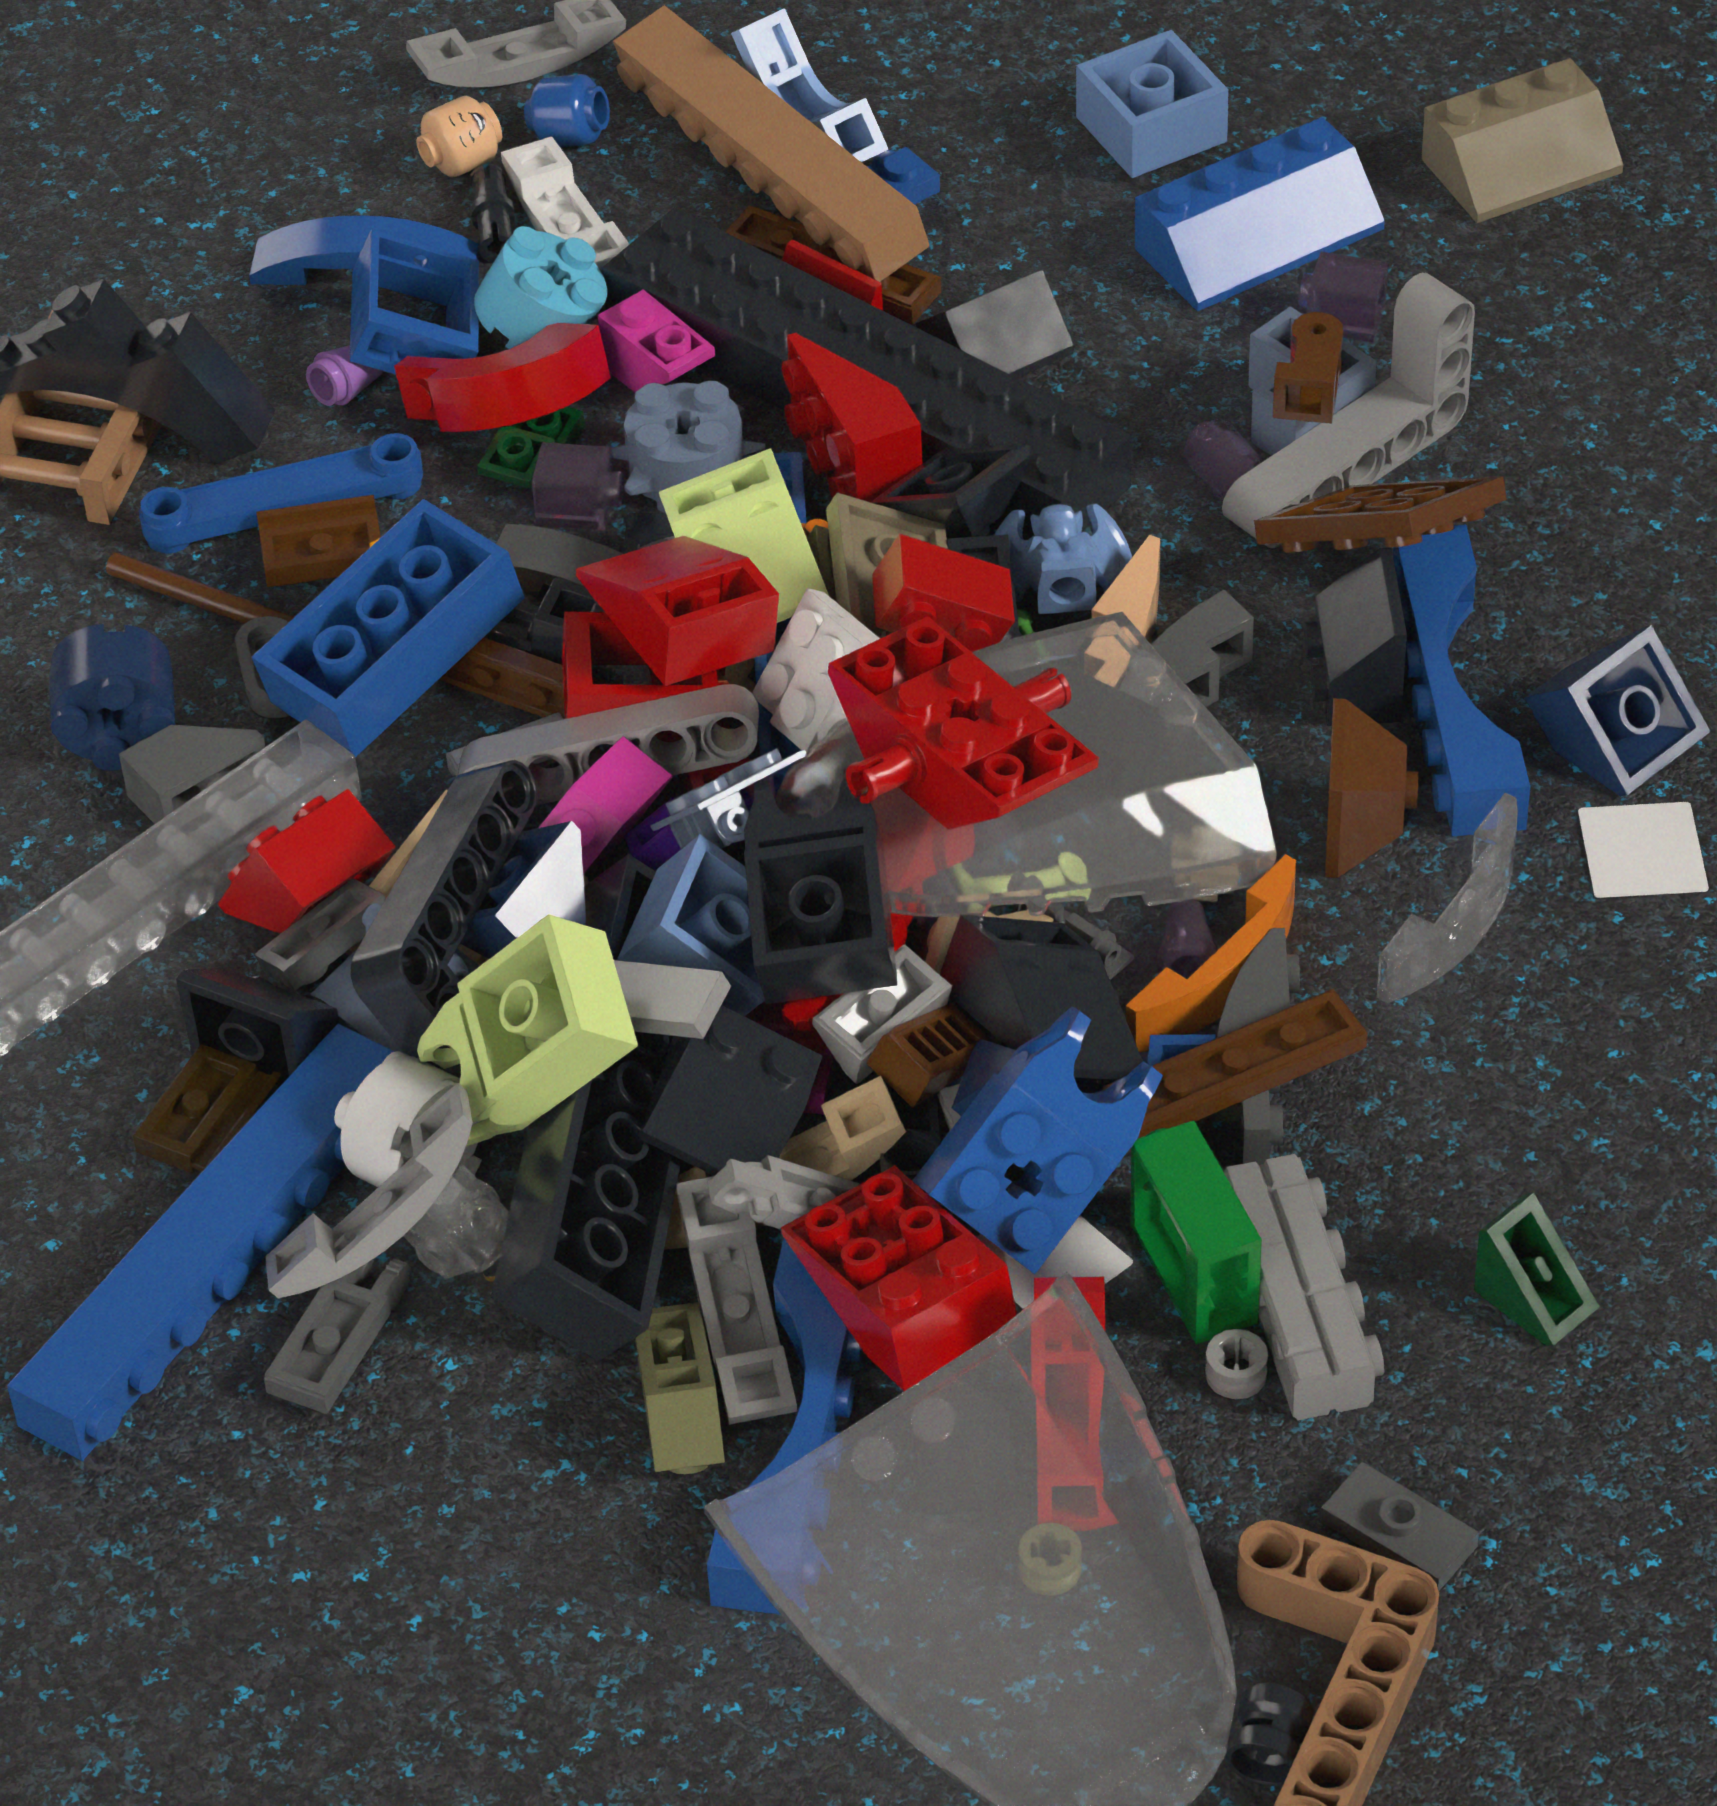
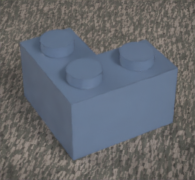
M1291 306L1250 334L1249 387L1253 389L1251 443L1271 456L1320 424L1318 422L1273 418L1277 362L1290 363L1292 324L1295 319L1303 315ZM1345 340L1342 341V368L1334 414L1375 388L1377 361Z

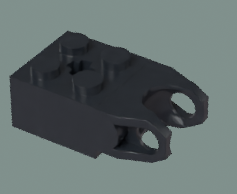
M847 768L843 769V780L839 786L838 798L832 808L822 816L810 820L794 819L785 815L777 807L769 780L754 783V801L744 827L746 849L744 857L754 968L766 1004L898 985L883 840L875 810L871 803H861L860 796L855 798L851 793L846 781Z

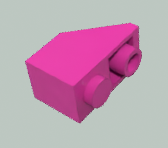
M641 290L598 315L599 329L609 371L634 393L646 384H666L715 356V347L645 290Z

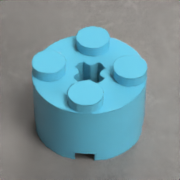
M527 226L516 228L512 236L504 244L475 293L474 306L481 324L490 334L496 327L503 335L509 338L505 345L508 349L529 340L547 325L556 323L592 324L607 298L605 279L594 262L596 259L594 249L587 242L579 238L572 237L566 240L557 235L536 231Z

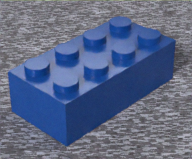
M422 499L251 658L269 700L273 705L355 759L525 597L507 550L427 500Z

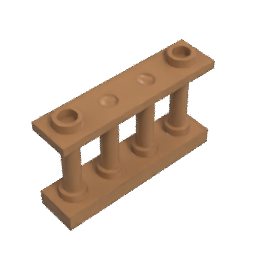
M49 390L8 393L0 404V485L4 478L76 489L78 495L83 496L87 520L89 522L110 525L162 424L131 408L89 395ZM46 400L115 411L109 423L104 422L101 427L38 417ZM25 439L94 450L89 461L82 462L80 466L16 456Z

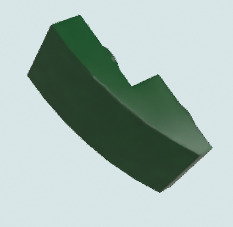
M566 406L547 415L514 424L513 427H500L477 466L478 473L525 488H534L557 468L586 427L583 411Z

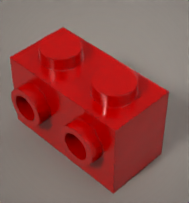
M899 533L872 573L875 625L892 633L928 616L980 660L987 661L1015 622L1010 569Z

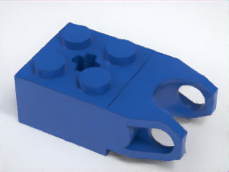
M1073 1006L1063 1013L1049 1029L1018 1047L998 1074L994 1072L912 1180L930 1196L1033 1274L1037 1273L1138 1139L1148 1103L1163 1077L1155 1068L1142 1061L1127 1076L1116 1080L1109 1088L1097 1093H1082L1078 1089L1074 1078V1063L1081 1050L1082 1038L1091 1019ZM1013 1163L1018 1167H1024L1025 1170L1021 1179L1016 1183H1011L1012 1181L1004 1176L1008 1167Z

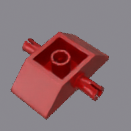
M928 616L844 655L828 665V675L861 753L865 758L860 762L850 764L846 769L848 787L855 798L860 796L861 803L868 804L877 799V797L898 787L947 830L999 818L1098 768L1099 757L1047 715V713L1057 708L1061 709L1067 706L1071 701L1070 685L1062 673L1057 675L1058 669L1047 668L1039 675L1013 687Z

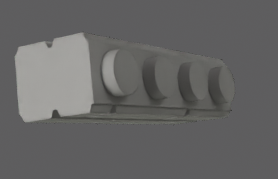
M1296 1154L1266 1159L1261 1165H1258L1255 1161L1226 1167L1224 1174L1262 1239L1259 1320L1292 1416L1297 1420L1328 1415L1333 1409H1336L1337 1412L1368 1407L1374 1400L1375 1377L1384 1374L1383 1355L1376 1335L1364 1336L1359 1322L1364 1321L1365 1311L1357 1282L1345 1283L1340 1269L1345 1268L1346 1259L1340 1233L1337 1229L1326 1230L1322 1217L1327 1215V1204L1320 1179L1318 1177L1307 1178L1302 1161Z

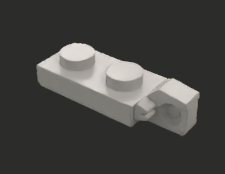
M769 1155L761 1162L744 1163L730 1159L726 1162L727 1165L713 1179L710 1178L707 1181L712 1204L734 1214L749 1211L750 1217L756 1222H763L765 1225L778 1229L803 1216L813 1208L823 1205L860 1185L850 1180Z

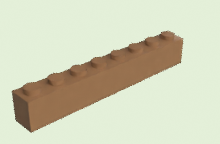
M665 5L613 40L621 61L617 65V71L625 85L632 92L636 93L640 90L647 95L651 104L660 115L667 117L670 114L675 118L684 133L692 141L697 142L701 140L708 145L710 151L722 166L728 167L732 165L736 168L746 184L754 192L759 193L762 190L769 195L776 208L784 217L790 219L794 216L803 223L810 237L819 245H823L825 242L830 245L844 265L854 270L859 269L865 275L881 282L930 246L915 204Z

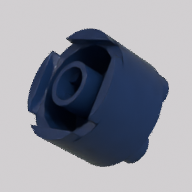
M104 624L91 625L69 634L55 647L49 671L51 730L57 740L72 753L93 760L94 765L101 770H120L122 768L119 753L169 725H175L173 670L170 654L164 643L152 633L130 625H124V632H104Z

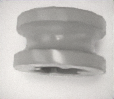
M1232 1329L1215 1335L1208 1343L1205 1375L1208 1385L1214 1392L1226 1398L1244 1399L1257 1394L1263 1388L1267 1379L1268 1370L1266 1365L1268 1362V1352L1265 1343L1259 1336L1250 1331ZM1234 1358V1370L1224 1367V1361ZM1239 1359L1248 1361L1249 1367L1239 1370Z

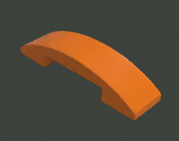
M1285 854L1247 890L1245 925L1188 979L1166 967L1126 1005V1021L1139 1052L1149 1051L1150 1035H1191L1220 1018L1236 977L1254 948L1272 928H1285V936L1287 938L1294 909L1295 859Z

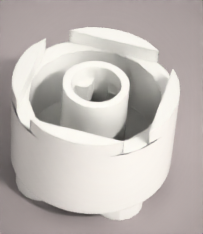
M400 1051L389 1054L383 1063L377 1066L363 1080L356 1092L352 1091L345 1094L336 1107L334 1120L336 1126L341 1129V1153L349 1171L356 1177L376 1187L382 1185L414 1156L409 1126L457 1082L459 1083L460 1078L426 1062L420 1063V1059ZM478 1143L465 1147L461 1160L450 1181L431 1207L443 1205L453 1199L473 1178L482 1159L473 1156Z

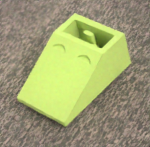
M771 448L659 491L675 538L687 536L750 558L779 593L777 623L793 616L807 588L824 592L829 596Z

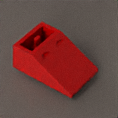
M797 333L787 335L788 360L782 362V373L786 386L791 393V403L785 405L784 411L792 436L794 438L802 437L806 444L811 467L817 475H825L829 482L832 499L836 493L871 502L922 464L921 424L898 387Z
M681 536L576 568L575 576L664 686L774 651L779 593L749 557L687 536Z
M896 1166L870 1177L860 1185L823 1205L813 1208L803 1216L781 1227L783 1237L866 1356L903 1391L910 1389L1020 1327L1007 1264Z

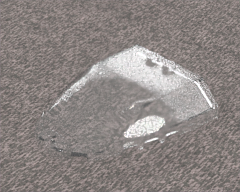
M1123 612L1016 637L972 652L1013 687L1039 675L1047 668L1058 669L1057 675L1062 673L1070 685L1071 701L1067 706L1061 709L1057 708L1047 713V715L1099 757L1098 768L999 818L947 830L898 787L870 802L875 810L883 840L891 913L927 917H960V914L984 916L991 905L1026 904L1030 916L1044 915L1051 903L1084 901L1088 912H1099L1105 909L1111 898L1142 895L1146 906L1160 905L1252 887L1273 867L1277 855L1256 764ZM848 720L837 726L806 752L807 756L797 760L788 769L775 800L777 807L785 815L802 820H810L822 816L832 808L838 798L839 786L843 780V769L854 762H860L865 759Z
M1068 1272L1055 1279V1282L1047 1291L994 1334L778 1474L721 1500L716 1498L704 1506L705 1515L756 1585L791 1628L840 1681L898 1735L950 1777L991 1806H1188L1214 1777L1228 1750L1229 1735L1237 1697L1235 1669L1216 1590L1212 1586L1200 1548V1538L1197 1529L1190 1520L1176 1483L1175 1471L1171 1461L1161 1448L1147 1417L1146 1406L1106 1332Z

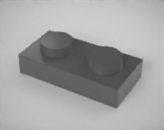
M352 878L261 948L254 956L266 975L296 991L302 985L318 980L325 974L329 964L351 947L361 944L366 935V926L362 923V916L365 910L374 903H379L382 906L386 898L383 893Z

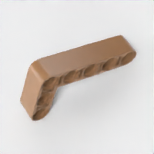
M1275 1520L1256 1522L1246 1528L1240 1536L1238 1545L1237 1590L1240 1599L1247 1607L1256 1612L1348 1644L1274 1806H1362L1434 1646L1439 1603L1437 1584L1429 1574L1418 1568L1285 1522ZM1268 1565H1269V1566H1275V1567H1277V1568H1265V1567H1262V1566H1268ZM1330 1589H1340V1590H1344V1591H1342V1592H1336V1591H1330ZM1405 1612V1613H1411V1614H1413V1615L1405 1616V1615H1399V1614H1397V1613ZM1373 1668H1381V1669H1386V1670H1388V1671H1387V1672H1376V1671H1372V1670H1370V1669H1373ZM1357 1725L1363 1727L1364 1729L1353 1730L1347 1729L1343 1726ZM1327 1782L1336 1784L1339 1787L1329 1789L1316 1784Z

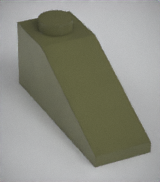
M699 1302L653 1308L649 1329L637 1336L635 1341L655 1472L670 1470L676 1474L697 1473L706 1469L710 1464L725 1462L716 1385Z

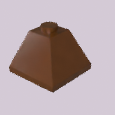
M1333 698L1325 866V877L1328 878L1340 877L1403 834L1404 809H1417L1418 772L1406 771L1407 745L1347 699Z

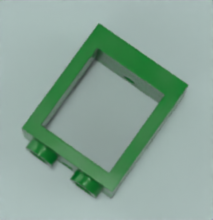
M1193 1120L1171 1128L1156 1129L1146 1136L1138 1138L1131 1147L1130 1226L1193 1341L1197 1345L1213 1339L1215 1335L1225 1330L1244 1329L1258 1324L1262 1239L1195 1121Z

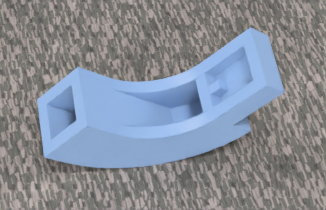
M785 9L772 13L731 33L747 71L859 161L863 162L888 150L866 98L852 103H845L832 96L820 83L805 56Z

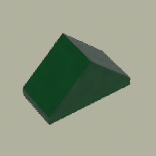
M1534 1192L1525 1193L1479 1231L1474 1291L1544 1345H1555L1600 1307Z

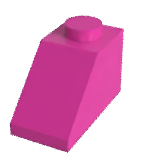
M622 736L571 786L539 828L572 821L581 831L583 874L595 876L622 842L624 836L630 832L673 778V775L626 737Z

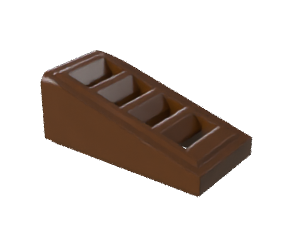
M950 1003L905 1022L884 1034L868 1059L867 1064L914 1108L963 1076L972 1049L980 1039L994 1042L955 1004Z

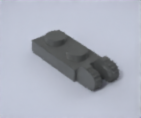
M393 1258L386 1265V1269L382 1271L371 1290L363 1288V1285L370 1276L373 1268V1259L351 1273L321 1286L266 1371L264 1377L266 1393L328 1414L390 1316L391 1310H395L401 1300V1296L404 1295L405 1290L408 1288L407 1285L411 1275L410 1264Z

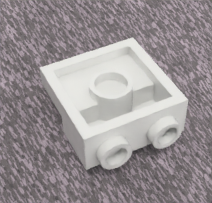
M807 588L752 694L760 704L773 714L770 723L801 750H805L806 754L840 761L854 734L828 675V665L830 662L880 638L826 593Z

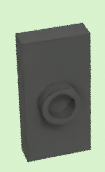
M1364 1462L1357 1466L1321 1507L1320 1522L1369 1552L1418 1568L1429 1574L1436 1582L1438 1591L1442 1589L1478 1547L1479 1532Z

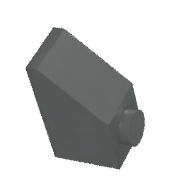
M169 725L119 753L127 796L168 838L271 780L264 737L257 730Z

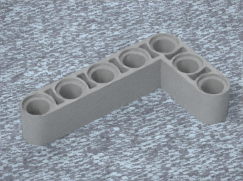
M1419 273L1412 277L1401 289L1395 303L1391 377L1335 413L1332 424L1320 423L1238 478L1225 495L1222 505L1223 515L1256 538L1254 520L1350 485L1373 484L1451 431L1463 417L1468 404L1475 317L1474 305L1428 273ZM1282 543L1264 545L1268 548H1276L1282 545Z

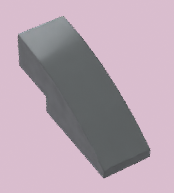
M1225 590L1220 591L1192 608L1169 626L1147 648L1126 676L1118 694L1163 714L1164 729L1219 700V678L1252 661L1254 617Z

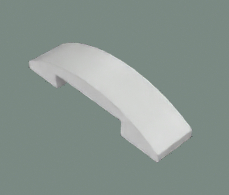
M552 136L501 152L502 163L536 231L551 233L566 240L572 237L584 240L594 249L596 253L594 262L600 270L629 245L613 221L602 222L574 183L572 164Z

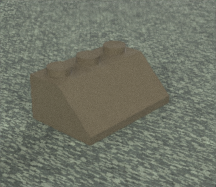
M1571 58L1425 107L1422 160L1476 223L1623 172V162L1600 91Z

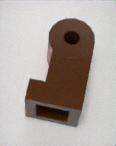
M1310 312L1294 320L1291 328L1290 363L1277 362L1273 418L1332 424L1342 368L1343 324L1338 318L1323 312Z

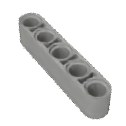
M727 684L481 737L470 742L463 749L458 775L511 760L520 761L530 770L534 777L537 788V801L535 805L561 800L571 786L603 756L594 747L601 744L614 745L622 736L626 737L672 775L729 764L746 758L754 751L758 740V702L754 695L745 687ZM724 717H733L739 719L744 724L736 729H726L719 726L716 722ZM661 731H673L683 738L675 742H665L659 740L655 734ZM541 757H549L555 759L561 765L545 769L539 767L533 761Z

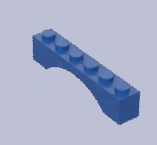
M1454 525V529L1448 532L1422 535V542L1393 547V559L1407 633L1404 673L1406 678H1416L1417 685L1412 687V705L1415 721L1426 722L1427 729H1423L1422 749L1426 767L1436 766L1437 774H1434L1432 778L1434 806L1436 812L1446 811L1451 836L1526 830L1530 783L1520 742L1497 727L1472 703L1457 681L1448 657V648L1459 626L1473 610L1477 567L1467 525Z
M784 1238L773 1282L776 1325L793 1348L803 1373V1398L793 1428L773 1461L747 1488L720 1507L707 1562L711 1606L795 1617L800 1590H812L815 1581L818 1551L817 1547H810L813 1531L824 1532L827 1526L830 1490L823 1489L826 1473L837 1474L840 1466L843 1436L841 1432H835L838 1417L849 1418L852 1411L855 1379L853 1376H848L850 1363H861L864 1351Z

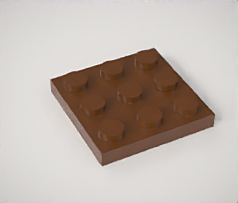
M1504 476L1350 485L1254 520L1257 544L1282 543V550L1285 553L1315 549L1319 547L1318 541L1333 540L1335 550L1367 546L1370 544V538H1385L1386 547H1402L1422 542V535L1448 532L1454 529L1453 523L1469 522L1484 518V508L1507 500Z

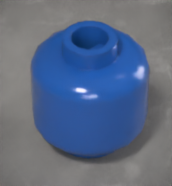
M585 74L543 78L533 88L531 98L525 102V122L530 131H535L539 140L552 136L560 148L592 144L597 140L601 130L605 129L609 122L610 108L607 94L601 86H597Z

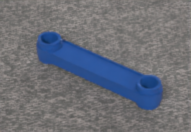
M394 433L378 438L373 445L181 490L172 487H160L148 492L140 502L139 519L142 534L150 548L156 552L165 554L176 553L184 550L194 541L258 527L256 513L258 511L374 495V499L381 497L394 500L405 499L414 495L422 485L423 467L421 452L413 438L404 434Z

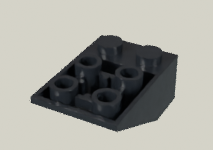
M960 914L939 975L952 985L949 997L957 1003V1007L967 1017L977 1020L990 1031V1038L994 1043L1017 1050L1024 1043L1049 1029L1063 1013L1073 1006L1091 1019L1082 1038L1081 1050L1074 1063V1077L1085 1078L1100 1085H1108L1127 1076L1142 1062L1099 952L1067 925L1058 922Z

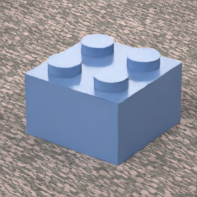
M1172 29L1076 65V117L1131 178L1227 142L1229 90Z
M699 834L657 869L617 960L722 971L731 985L722 1006L742 1016H746L764 1002L765 998L754 968L745 866Z

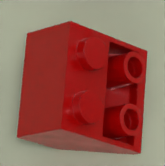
M346 789L329 801H326L320 795L304 805L293 816L292 820L295 823L283 831H280L276 825H273L261 832L247 845L246 851L250 856L236 865L227 875L231 884L218 902V905L225 914L281 934L352 878L364 883L376 875L396 846L349 789Z

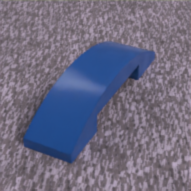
M361 215L307 220L285 226L258 238L249 274L250 284L306 285L310 268L353 269L371 229L478 260L480 253L479 244L443 228L399 218ZM418 255L415 257L417 260L426 259V257L423 255Z

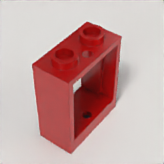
M564 612L562 641L564 719L729 684L728 680H718L717 676H725L726 667L698 675V685L593 684L592 664H647L605 612ZM661 731L655 734L659 740L665 742H675L683 738L673 731Z

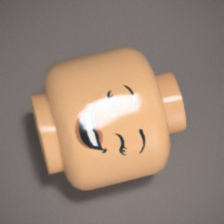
M461 96L423 115L421 136L417 137L416 144L419 154L427 166H436L443 174L449 177H457L480 165L489 163L495 158L498 150L497 143L502 140V130L496 114L487 103H479L469 96Z

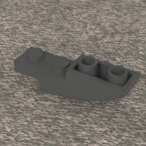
M1272 928L1254 948L1239 971L1224 1006L1217 1038L1298 1004L1290 1003L1289 993H1299L1300 990L1299 954H1287L1285 928ZM1280 1085L1214 1113L1213 1121H1240L1242 1164L1256 1161L1258 1165H1261L1266 1159H1270L1271 1145H1283L1282 1105H1270L1269 1093H1280Z

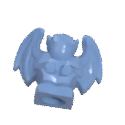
M1055 504L1042 509L1039 516L1031 515V525L1035 536H1032L1029 541H1025L1022 537L1025 512L1023 510H1013L1010 512L995 535L1008 534L1012 581L1015 585L1016 602H1021L1024 594L1029 588H1032L1037 592L1038 614L1092 610L1096 605V583L1105 593L1132 558L1128 543L1113 518L1100 505H1087L1088 524L1092 532V536H1090L1087 532L1081 533L1083 526L1081 511L1074 513L1072 507L1067 505Z

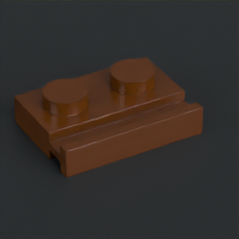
M374 495L256 512L267 587L339 577L370 548L369 543L381 538Z

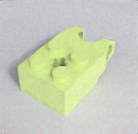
M548 914L457 983L459 993L443 1005L428 1029L420 1037L417 1052L420 1063L431 1061L443 1069L461 1064L459 1084L468 1092L472 1121H480L472 1125L466 1146L488 1140L495 1135L523 1130L638 1046L606 932ZM446 1045L451 1048L440 1049L439 1047Z

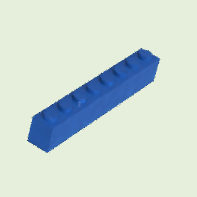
M337 1024L10 1381L7 1388L18 1427L81 1461L89 1455L99 1442L108 1440L119 1427L122 1416L142 1394L151 1392L157 1386L165 1368L185 1346H191L199 1339L204 1331L206 1322L226 1300H231L240 1293L248 1275L267 1254L286 1238L288 1230L307 1209L316 1207L321 1202L328 1185L346 1166L341 1153V1129L336 1126L334 1120L336 1107L345 1094L352 1091L356 1092L363 1080L377 1066L382 1064L389 1054L395 1051Z

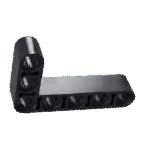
M511 760L459 774L454 779L353 956L350 976L356 993L403 1053L419 1059L417 1048L420 1037L428 1029L443 1005L459 993L457 983L460 980L448 964L535 808L537 801L535 780L530 770L520 761ZM443 1045V1046H441V1047H439V1048H440V1049H444V1048H451V1047H450V1046ZM426 1062L458 1078L461 1077V1064L443 1069L436 1063Z

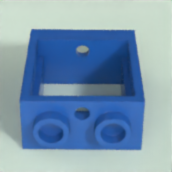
M371 229L352 271L350 361L396 374L394 365L407 356L449 359L476 358L478 354L479 318L475 311L474 297L479 288V260ZM418 255H423L426 257V259L417 260L415 257ZM378 286L446 306V327L378 308Z

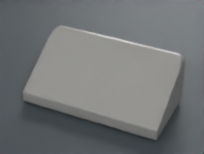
M905 944L895 951L897 986L844 993L813 1018L812 1025L846 1075L856 1084L860 1083L874 1071L867 1064V1061L884 1034L905 1022L943 1007L948 1003L952 985Z

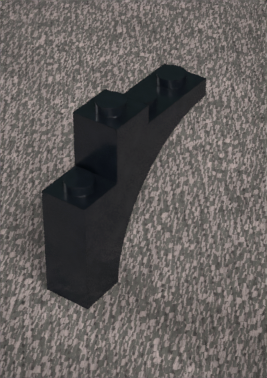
M105 279L81 288L74 285L65 289L53 301L51 306L53 312L49 319L39 321L30 330L12 337L8 335L0 336V395L21 391L49 390L89 395L131 408L172 429L203 452L214 465L257 450L275 412L274 407L191 312L168 321L164 318L158 319L146 327Z

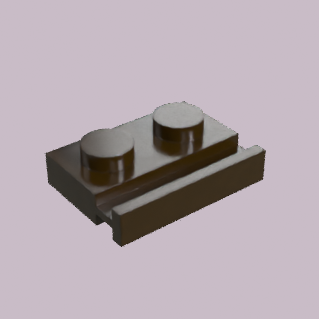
M200 1044L133 1135L136 1152L190 1173H194L196 1169L203 1171L284 1083L283 1074L277 1071H273L271 1075L258 1071L257 1064Z

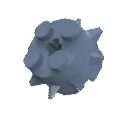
M705 381L700 384L677 383L666 386L650 383L636 391L635 403L625 413V444L605 449L604 456L627 460L629 478L624 486V491L629 495L636 496L642 493L644 496L657 501V510L665 512L659 491L743 459L744 455L764 450L765 443L743 439L741 419L745 413L744 408L738 404L736 405L729 398L728 388L721 383Z

